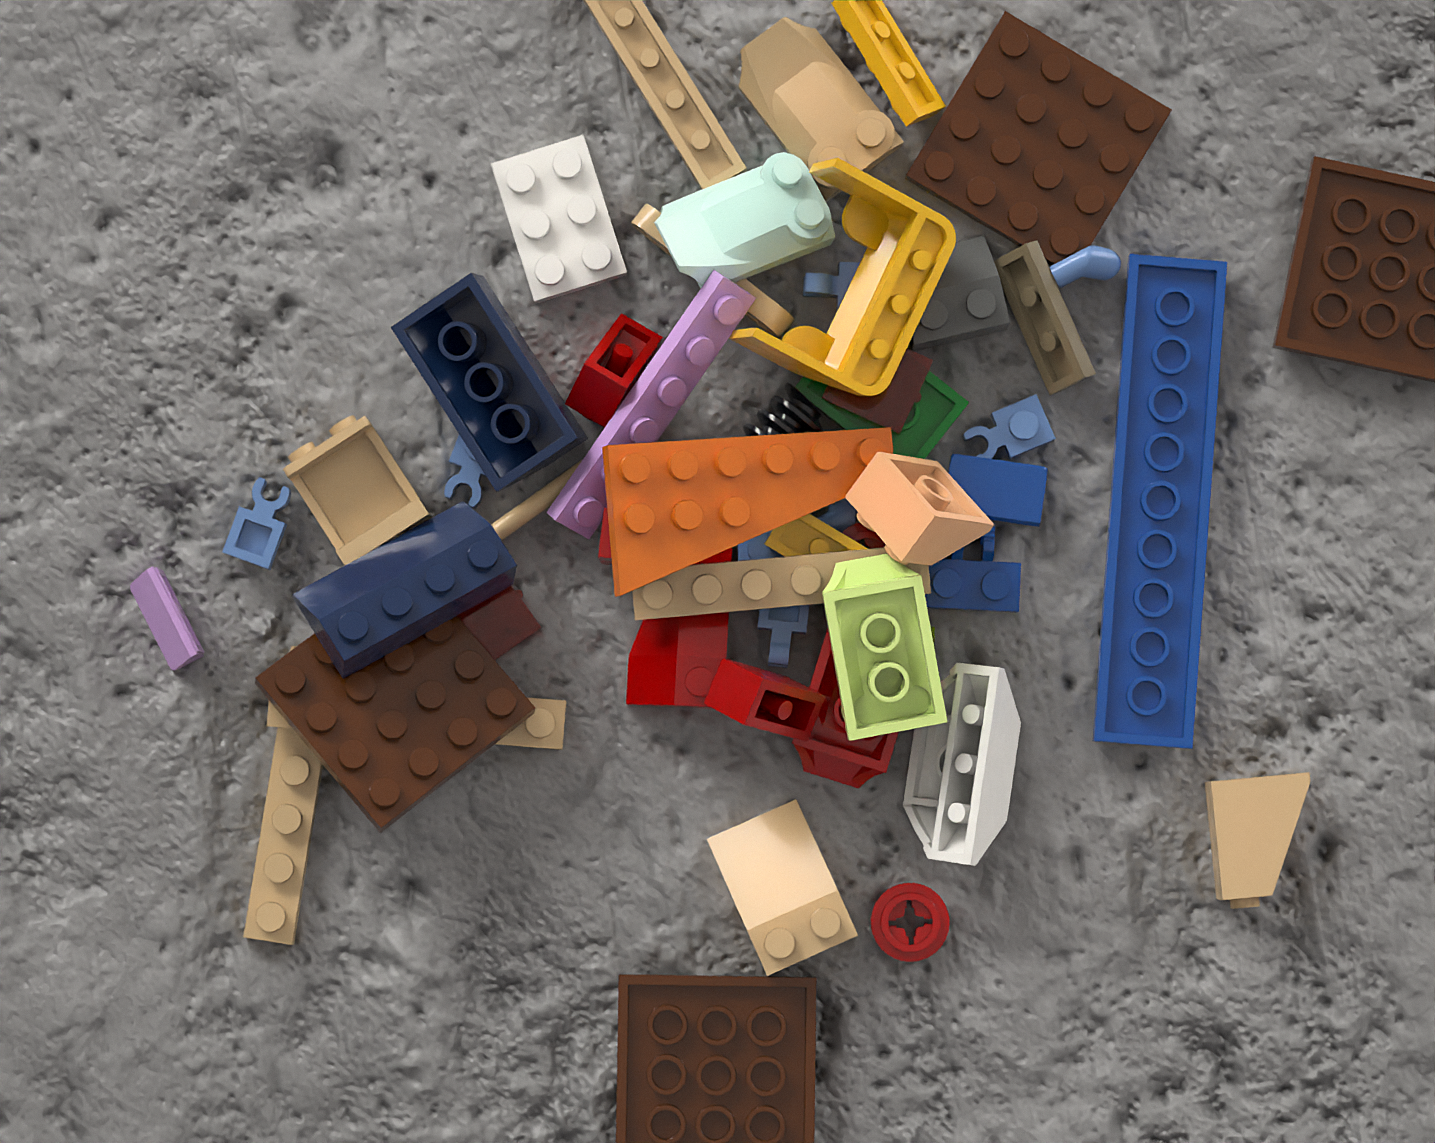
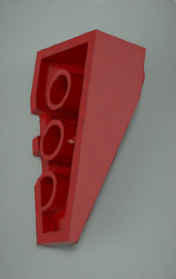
M732 548L695 564L732 561ZM729 612L642 620L628 657L626 705L713 709L705 705L704 702L722 658L726 659Z

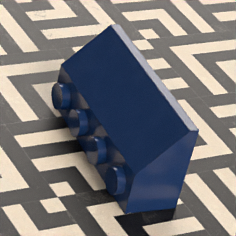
M475 273L468 274L391 326L394 334L496 492H500L550 465L588 439L484 276Z
M462 501L293 594V599L344 679L513 585L517 564L493 526Z

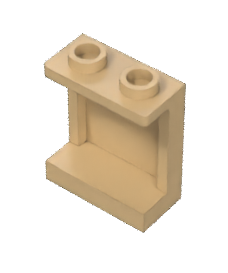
M351 415L341 420L329 430L332 437L318 446H315L313 442L301 446L288 456L291 463L283 468V471L292 481L335 547L336 553L344 565L432 518L366 416L356 420L355 416Z

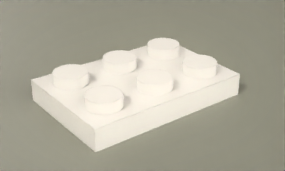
M584 135L491 163L535 304L627 275Z

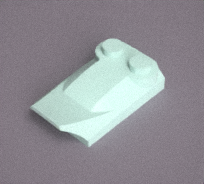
M785 152L772 155L760 167L662 206L660 210L661 215L654 222L679 272L696 279L700 289L713 270H716L735 283L830 246L835 239L830 209L811 173H809L808 167L794 154Z

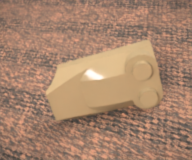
M784 17L740 50L742 67L739 90L787 153L794 154L800 158L809 171L814 163L840 158L867 173L903 146L904 141L894 130L890 118L877 108L816 28L803 26ZM811 174L826 203L842 191Z

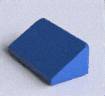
M961 454L951 455L947 472L990 520L1040 526L1048 473L1046 467Z

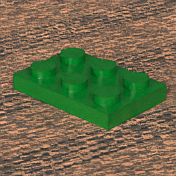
M906 352L889 386L877 395L858 396L806 377H802L795 386L817 410L843 430L891 427L893 454L926 459L969 404V401Z

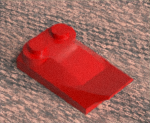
M827 628L809 688L826 697L808 741L793 738L792 744L799 753L804 772L859 789L869 779L887 772L899 732L848 740L844 718L841 713L842 705Z

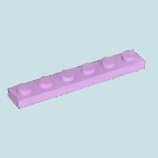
M713 270L548 509L547 513L555 521L587 539L591 538L603 520L604 507L607 508L602 447L658 441L733 330H735L756 298L716 270Z

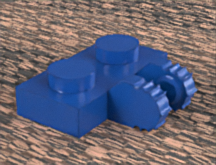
M995 523L987 534L980 537L981 561L963 560V547L952 553L950 559H942L932 566L929 565L931 594H925L927 608L1019 612L1021 563L993 561Z

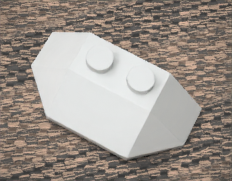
M956 663L949 671L950 674L941 681L948 722L914 729L903 807L916 834L924 845L923 849L928 859L976 866L1007 821L1021 721L1004 668Z

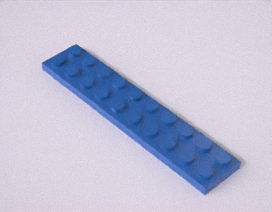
M1130 254L1128 256L1092 741L1193 749L1227 275L1226 261Z

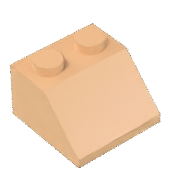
M877 452L845 496L857 510L856 517L859 522L869 530L876 532L886 544L884 546L886 553L895 561L904 565L914 563L932 566L987 534L994 526V523L941 464L934 460Z

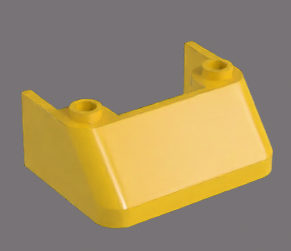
M834 158L814 163L809 173L850 195L842 213V225L849 238L867 249L827 333L812 326H797L790 329L780 340L755 327L733 330L729 339L795 374L858 396H873L883 392L891 383L956 243V233L952 223L945 216L840 158Z

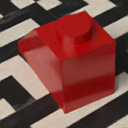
M621 313L583 364L565 405L605 428L644 372L663 337Z

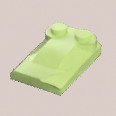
M887 553L835 563L832 577L823 590L822 597L842 705L841 713L844 718L848 740L947 723L922 576L904 564L895 561Z

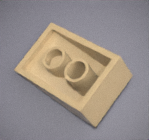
M796 799L707 839L767 976L858 936Z

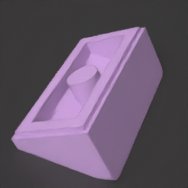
M154 566L146 569L131 583L130 590L170 669L178 670L202 658L205 652L164 571Z

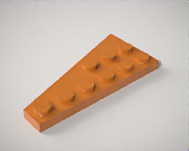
M891 427L619 444L602 447L615 597L624 595L844 499L877 452L893 454Z

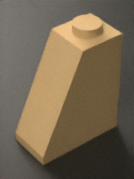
M1310 772L1205 782L1216 899L1229 900L1230 909L1260 906L1259 897L1273 895L1310 785Z

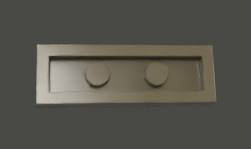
M1038 241L1025 243L996 259L994 263L1002 288L1049 395L1062 392L1095 375V370Z

